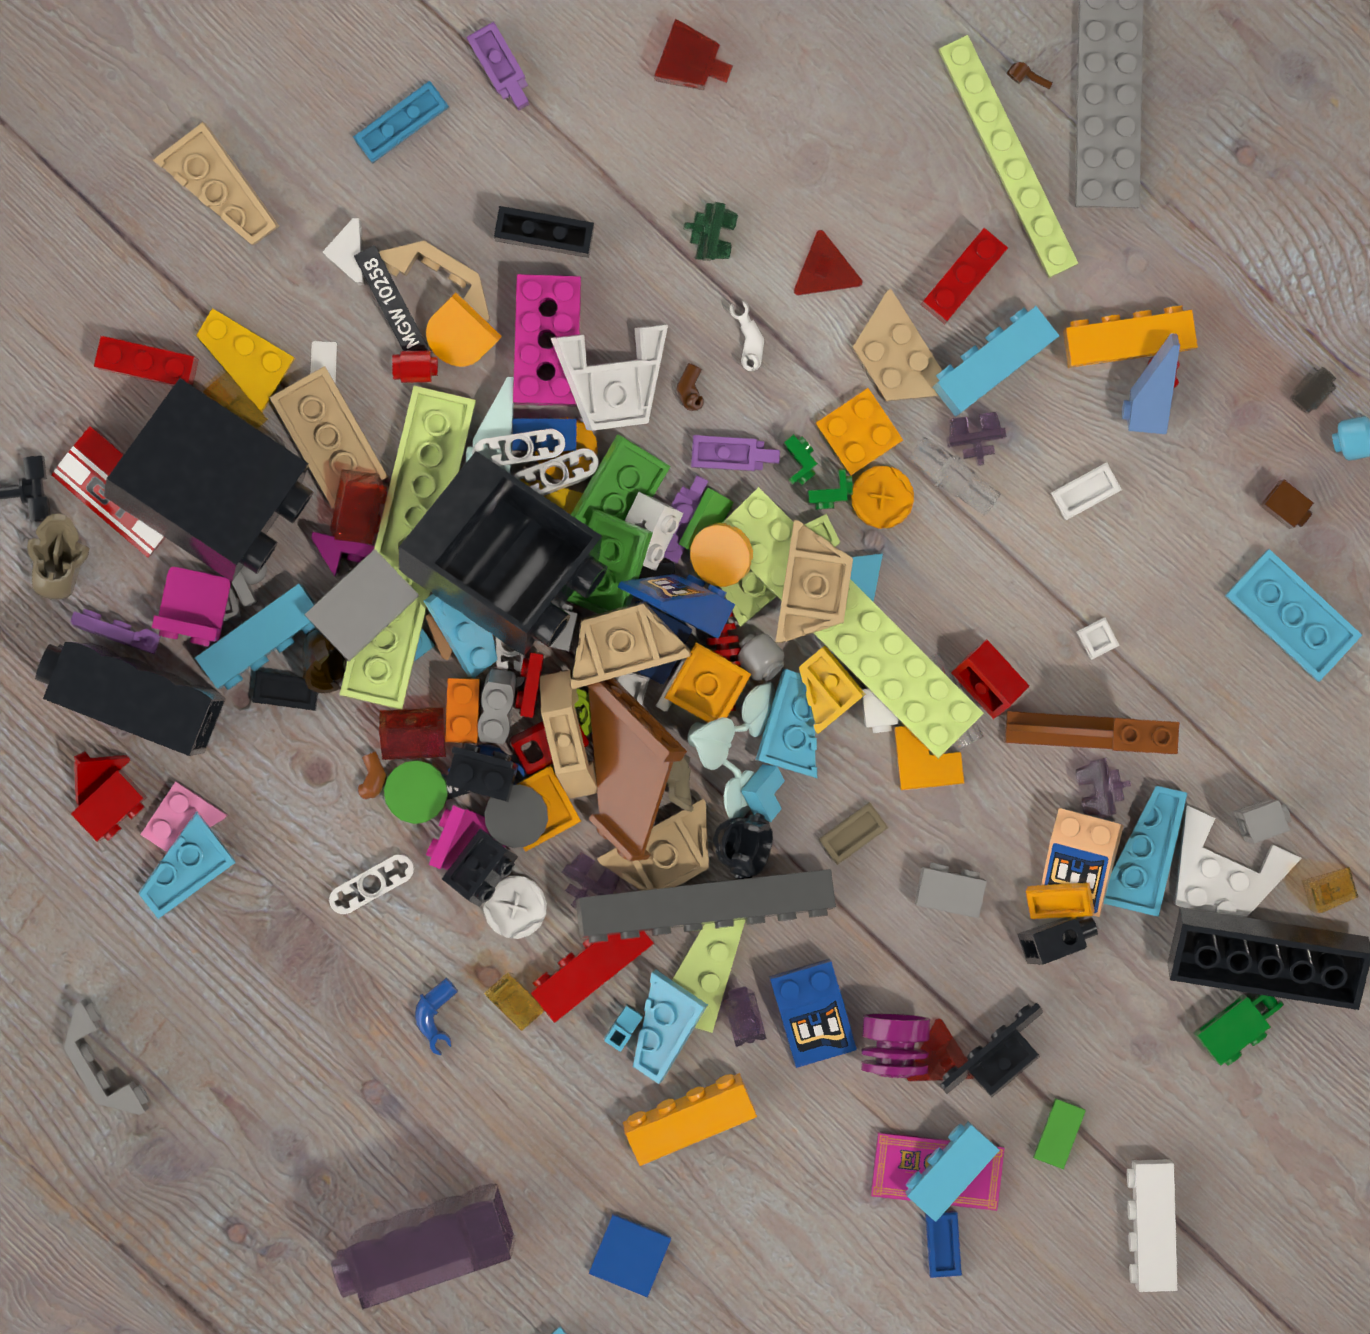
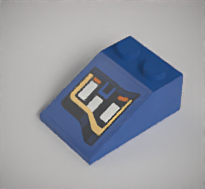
M671 574L620 581L618 588L716 638H719L735 606L734 603L724 598L727 592L711 584L705 589L703 588L705 582L690 574L687 579Z
M830 958L769 976L796 1068L857 1050Z

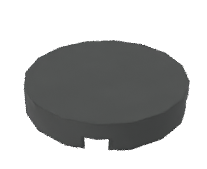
M521 784L513 785L509 802L490 798L485 810V824L490 835L500 844L511 848L526 847L536 842L544 833L548 822V809L542 796L533 788Z

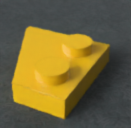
M823 646L799 666L802 682L806 685V698L813 712L815 720L814 729L817 734L822 732L866 695L826 646Z

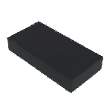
M256 671L252 702L316 711L319 693L309 689L303 677Z

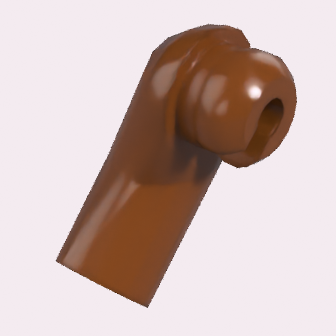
M376 751L362 757L368 771L364 783L358 786V794L363 799L377 797L386 781V773Z

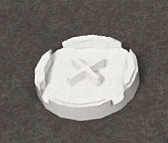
M511 875L502 878L495 887V892L491 899L484 903V914L487 923L496 933L506 938L520 939L531 935L541 926L546 916L547 902L543 890L535 881L525 876Z

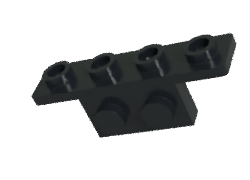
M1035 1003L1032 1007L1029 1004L1024 1006L1016 1013L1015 1018L1017 1020L1008 1027L1005 1025L999 1027L991 1035L992 1041L984 1048L979 1045L967 1055L968 1061L960 1068L954 1066L942 1077L944 1082L940 1084L946 1094L950 1093L968 1076L972 1075L992 1098L1035 1062L1040 1056L1020 1032L1043 1013L1041 1006L1038 1003Z

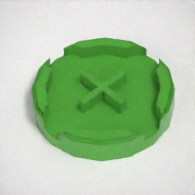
M420 760L405 762L394 768L388 776L384 788L385 802L391 813L401 821L412 824L427 822L436 817L445 807L448 797L446 780L441 772L431 763Z

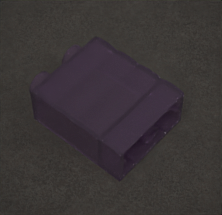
M485 1184L467 1191L462 1196L442 1198L431 1203L426 1208L407 1210L394 1216L389 1221H376L358 1228L351 1235L346 1247L336 1251L337 1259L331 1261V1266L341 1296L345 1298L357 1294L363 1310L512 1259L516 1238L498 1185Z

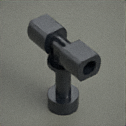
M24 457L25 478H19V485L0 487V499L20 497L22 503H28L30 521L42 522L51 515L49 498L44 497L43 480L47 479L45 457Z

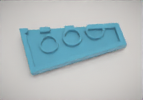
M1160 786L1155 787L1112 870L1103 904L1159 917L1188 793Z

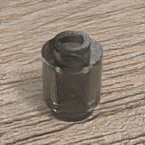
M1312 367L1292 389L1294 393L1289 398L1298 408L1309 414L1312 410L1316 411L1335 391L1337 387L1333 382L1336 378L1324 367H1321L1319 370Z

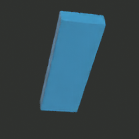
M428 81L353 136V138L373 164L447 110L449 106L431 81Z

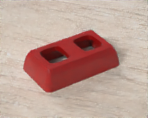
M543 721L510 738V745L526 774H534L553 764ZM580 726L584 747H587L589 741ZM532 740L538 743L544 755L542 759L534 763L528 762L522 751V745Z

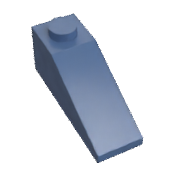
M1171 333L1131 388L1129 401L1124 400L1122 419L1127 420L1129 431L1167 434L1180 349L1177 334Z

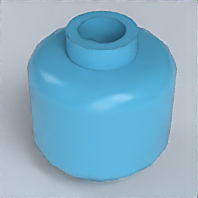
M1366 416L1340 421L1337 427L1338 433L1332 434L1336 453L1342 451L1344 458L1348 461L1370 457V419Z

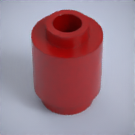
M400 351V354H393V380H401V383L432 382V376H438V357H432L431 351Z

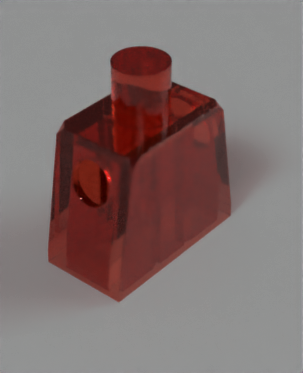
M675 19L657 66L654 81L705 90L709 77L727 83L733 65L716 59L720 50L719 43Z

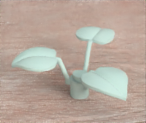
M770 681L756 686L746 696L742 707L744 724L734 726L731 719L721 717L707 724L696 722L691 726L688 733V743L697 749L700 761L705 768L715 770L723 764L734 773L735 778L727 782L724 791V805L729 819L743 818L749 812L750 807L741 790L755 774L750 770H745L741 774L740 769L726 760L729 748L731 747L730 742L735 732H744L749 729L753 737H759L764 733L776 694L774 686Z

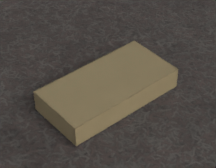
M868 802L818 840L838 865L888 829V826L872 804Z

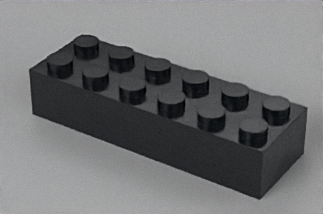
M1180 907L1168 958L1169 978L1171 981L1359 1010L1370 967V941L1368 936Z

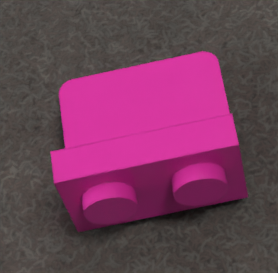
M171 567L167 573L159 615H154L152 628L160 630L159 636L178 639V635L182 634L191 636L190 643L209 646L210 641H219L231 581L221 576Z
M456 804L453 805L452 810L445 809L438 825L444 828L439 840L432 839L426 856L431 857L428 865L448 870L480 828L490 835L485 824V816Z

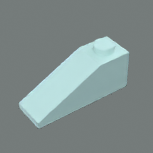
M514 377L506 378L473 438V447L482 439L512 435ZM504 441L498 442L501 447L499 449L492 450L489 449L488 444H484L483 450L479 452L489 460H491L492 456L502 454L501 461L507 460L504 454ZM511 442L510 447H509V450H510V453H511V454H512V442ZM467 447L466 462L472 456L473 447ZM511 465L499 466L511 474Z

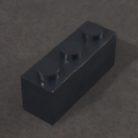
M499 206L494 239L495 242L589 258L594 233V222Z

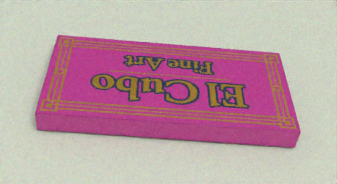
M878 1132L871 1196L912 1201L905 1193L908 1189L906 1183L917 1171L922 1174L930 1165L927 1162L930 1155L938 1147L943 1150L951 1140ZM997 1146L1000 1151L950 1206L997 1211L1004 1146Z

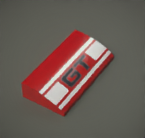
M89 426L62 459L51 476L149 558L165 540V537L104 497L106 478L124 453L95 428Z

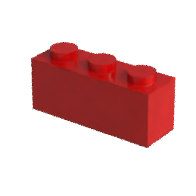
M983 228L920 305L945 325L1006 252L1008 247L987 229Z
M100 336L94 367L99 370L174 386L178 379L181 378L193 386L199 359L191 355Z

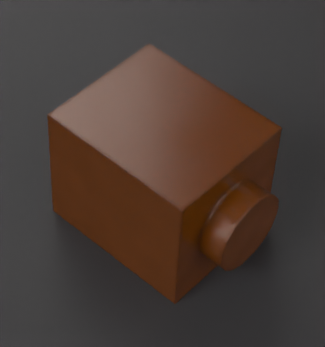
M1283 479L1278 481L1260 506L1288 529H1292L1296 525L1302 527L1313 513L1309 509L1314 502Z

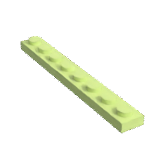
M966 35L939 48L938 51L1048 278L1077 265L1078 261L969 36Z

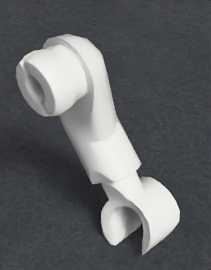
M742 301L745 307L743 315L735 313L732 303L730 313L739 320L741 324L740 329L745 336L741 364L745 370L755 371L761 366L764 337L755 321H751L748 315L750 310L748 303Z

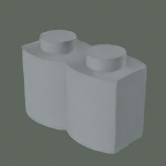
M491 669L487 674L481 698L482 711L478 723L480 741L504 744L508 737L513 716L512 704L516 691V676L512 671Z

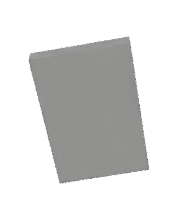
M374 549L305 614V617L350 662L419 597V594Z

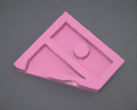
M176 781L140 835L168 852L196 811L199 812L209 827L224 820L228 814Z

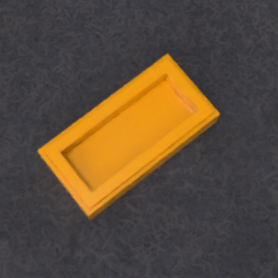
M1090 883L1027 886L1025 891L1031 919L1093 916L1095 911Z

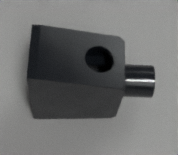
M1065 917L1023 931L1017 935L1027 964L1044 965L1087 948L1085 939L1098 935V930L1092 917L1078 921L1077 917Z

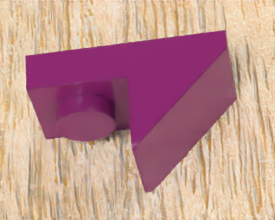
M312 532L311 538L335 577H338L343 552L348 553L347 560L360 563L375 548V546Z

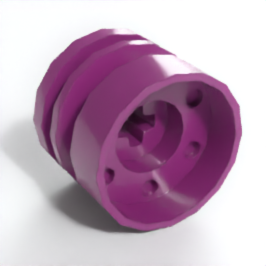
M904 1014L863 1015L862 1036L875 1040L876 1046L862 1048V1054L876 1057V1059L861 1061V1070L889 1078H909L914 1075L927 1074L928 1065L914 1062V1059L928 1058L929 1053L914 1047L917 1042L929 1040L930 1019L923 1016Z

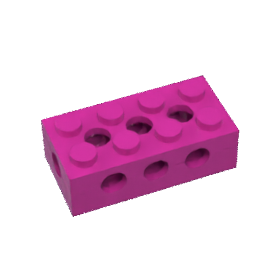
M517 274L514 405L577 407L554 346L544 349L538 342L539 338L545 333H551L555 337L580 335L581 276ZM547 301L557 305L556 313L550 317H545L539 312L540 306ZM541 366H553L556 370L555 376L548 381L541 380L538 377V370Z

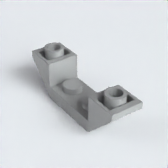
M86 999L75 1004L64 1044L65 1052L96 1104L138 1115L144 1113L149 1109L146 1103L150 1101L144 1088L141 1085L136 1086L134 1081L111 1093L108 1089L111 1087L109 1078L103 1070L98 1072L93 1063L95 1055L87 1043H81L80 1038L101 1026L98 1021L101 1019V1015L93 1002L88 1004Z

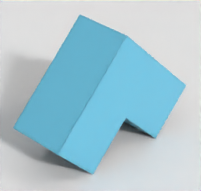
M762 764L741 790L753 815L756 813L762 814L769 822H772L782 809L774 795L785 782L777 766Z
M626 1004L605 1035L604 1041L621 1052L643 1018V1015Z

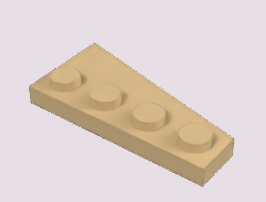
M202 122L153 159L155 163L170 173L182 186L190 190L204 205L211 208L251 245L257 244L279 227L276 220L206 123Z

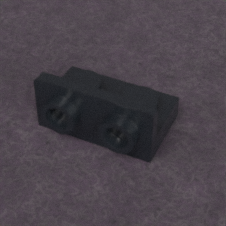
M463 743L462 748L453 746L452 753H454L446 785L509 802L519 766L510 762L512 756L493 751L492 757L480 754L481 747Z
M480 828L442 877V880L466 900L480 907L491 899L495 892V887L500 880L511 873L518 856Z

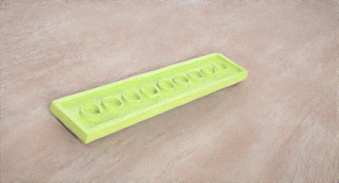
M413 386L374 549L419 594V597L350 662L347 661L340 696L403 710L427 609L424 600L430 596L431 591L420 586L399 570V546L460 471L476 400Z
M758 487L723 523L739 528L747 536L753 549V560H751L750 570L782 601L794 522ZM850 579L844 623L813 634L939 759L984 713Z

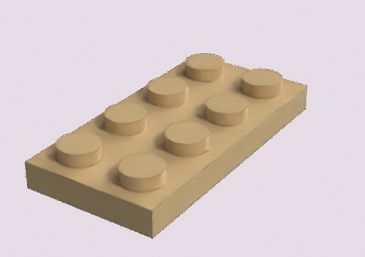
M325 366L269 397L303 458L309 463L308 466L333 509L388 478Z

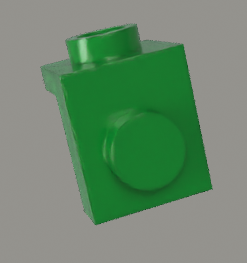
M793 434L783 445L802 469L788 481L791 485L798 481L802 486L816 474L813 468L818 463L810 455L814 450L803 436L797 439Z
M839 469V488L809 490L807 492L808 505L815 504V510L835 509L834 503L847 502V495H853L852 476H846L845 469Z

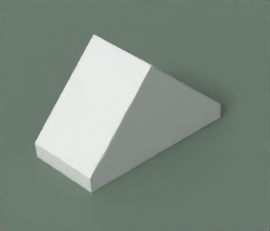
M352 218L325 248L323 254L357 285H365L364 275L354 258V255L363 251L361 221L359 218Z

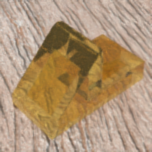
M507 972L484 993L521 1031L544 1012L543 1008L512 972Z

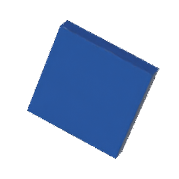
M612 1214L589 1274L648 1298L670 1244L671 1237Z

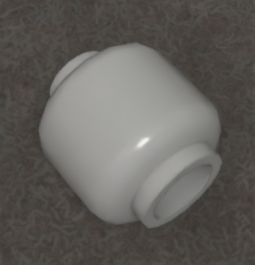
M750 634L740 642L738 647L741 650L737 656V661L740 662L744 670L751 673V678L754 680L764 679L768 681L775 677L784 667L782 662L784 652L769 635L760 634L754 636Z

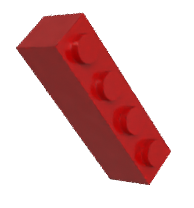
M646 931L639 932L640 937L621 940L620 934L608 935V941L589 943V938H587L582 943L585 948L575 956L571 951L557 962L560 968L550 975L546 971L532 982L535 988L531 991V995L555 1023L654 944V940Z

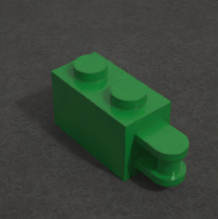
M1242 994L1194 1031L1193 1034L1218 1065L1221 1066L1226 1063L1228 1066L1242 1056L1240 1051L1248 1044L1255 1046L1267 1037L1265 1031L1271 1028L1266 1019L1277 1012L1284 1003L1281 1000L1277 1001L1272 996L1257 994L1250 1000L1246 995ZM1261 1001L1267 1007L1262 1013L1255 1007Z

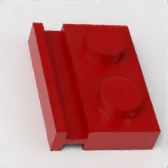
M530 653L529 659L523 658L520 677L526 678L524 690L518 689L515 706L516 709H521L520 716L534 718L544 655Z

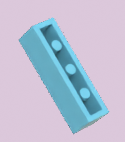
M1037 306L1029 312L1025 307L1010 318L1013 324L1006 330L999 326L985 337L989 343L979 350L976 345L961 356L964 361L955 369L950 364L936 375L939 381L932 388L955 417L1059 337V334Z
M297 584L196 656L195 659L217 689L225 686L229 690L243 680L241 674L250 667L254 672L269 662L266 656L277 649L281 653L293 645L295 641L292 637L303 631L306 635L314 630L316 627L305 617V614L316 603L303 585Z

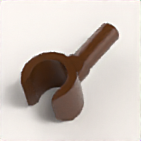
M1024 62L1014 63L1007 71V75L1018 84L1025 77L1047 89H1050L1053 83L1035 74Z

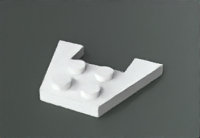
M668 325L634 328L637 360L589 366L586 363L584 335L551 338L586 430H602L649 422Z
M1185 805L1174 902L1179 907L1248 917L1302 859L1271 844L1259 873L1222 857L1203 848L1216 818Z

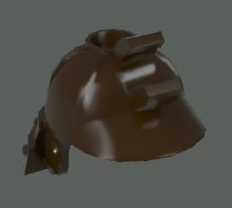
M314 629L305 636L303 642V678L309 689L317 693H331L341 689L339 682L344 678L345 669L343 662L346 658L318 629Z

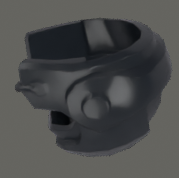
M759 813L749 815L748 818L727 819L717 827L713 835V852L718 861L730 869V873L734 874L736 879H748L760 874L766 866L773 845V830L770 827V822L765 819L764 815Z

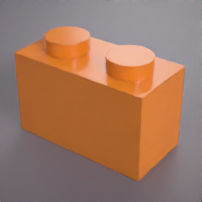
M448 678L445 742L479 743L478 723L480 719L481 679Z

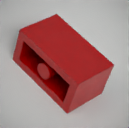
M988 639L969 653L951 672L993 720L1009 708L1030 686Z
M121 769L108 778L71 815L96 842L104 838L110 841L121 831L122 828L119 824L127 816L132 820L145 808L142 802L147 796Z

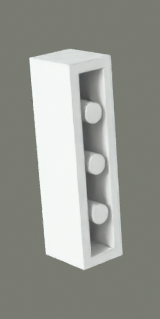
M1170 1159L1132 1160V1169H1127L1128 1188H1133V1200L1128 1201L1127 1206L1128 1219L1133 1220L1134 1232H1129L1128 1243L1129 1251L1134 1252L1135 1264H1130L1129 1266L1130 1283H1135V1287L1139 1292L1177 1291L1174 1163Z

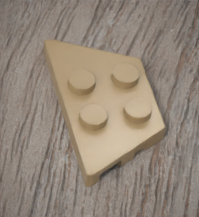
M889 289L852 349L886 402L939 396L932 387L939 381L936 375L942 369L892 289Z
M794 520L775 641V643L780 644L844 623L853 558L834 547L829 541L817 535L798 520Z
M644 601L586 617L581 622L571 688L576 689L687 658L691 655L690 649Z
M704 798L692 804L694 807L692 812L683 809L653 826L646 850L651 854L647 860H625L618 854L617 848H614L598 857V862L641 891L677 887L709 869L706 802Z

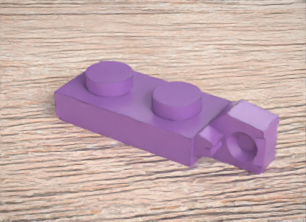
M494 21L467 36L466 38L503 100L510 96L518 111L530 105L522 91L523 88L528 86L525 80L526 77Z
M693 435L691 468L755 471L763 470V463L779 464L780 450L764 449V441L749 438Z
M696 476L690 490L682 486L671 507L684 513L664 555V558L676 564L685 549L679 545V542L703 497L701 495L708 483L706 479L700 476Z
M83 609L82 614L73 612L70 622L75 628L151 654H155L161 636L147 628L139 632L130 631L131 625L118 620H113L112 624L100 620L102 615L93 611Z

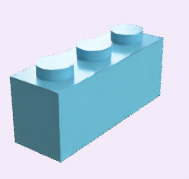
M969 1121L964 1126L961 1123L957 1125L948 1136L951 1140L943 1150L938 1147L928 1158L927 1162L930 1165L921 1174L917 1171L906 1183L908 1187L905 1192L907 1197L935 1222L1000 1151L994 1143Z

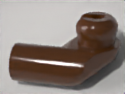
M690 363L687 364L677 384L676 391L682 405L687 410L697 411L704 404V399L700 396L695 385L702 369Z

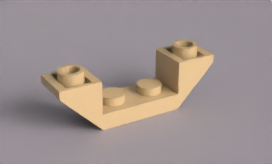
M426 241L379 252L389 273L397 277L399 272L407 276L420 255L423 257L421 263L437 272L439 268H442L450 273L448 279L462 288H465L466 284L470 285L471 287L464 300L488 323L491 321L481 279L477 272Z
M572 669L540 676L542 719L556 776L569 799L597 793L594 761L588 762L575 710L574 704L579 698L577 689L571 688Z

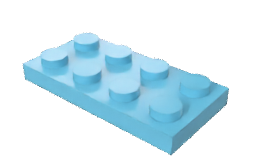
M1267 549L1225 595L1231 603L1317 682L1324 678L1362 636L1358 630L1270 549Z

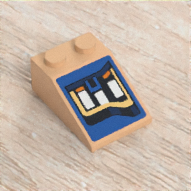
M1059 808L1041 885L1090 883L1095 910L1093 916L1100 917L1124 825Z

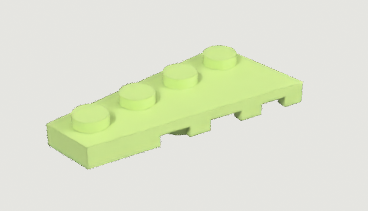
M827 514L804 524L817 535L829 541L834 547L840 544V540ZM751 570L738 583L727 587H720L721 590L727 592L725 598L735 604L732 612L740 627L777 597Z
M745 920L734 921L733 927L715 929V923L704 924L703 930H700L672 979L675 983L708 1004L695 1026L697 1029L713 1033Z

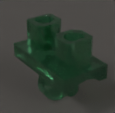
M715 202V204L706 203L704 213L695 212L693 223L684 222L683 229L691 232L689 243L698 245L695 256L696 260L712 261L730 258L731 242L719 240L721 229L734 230L738 214L725 209L726 204Z

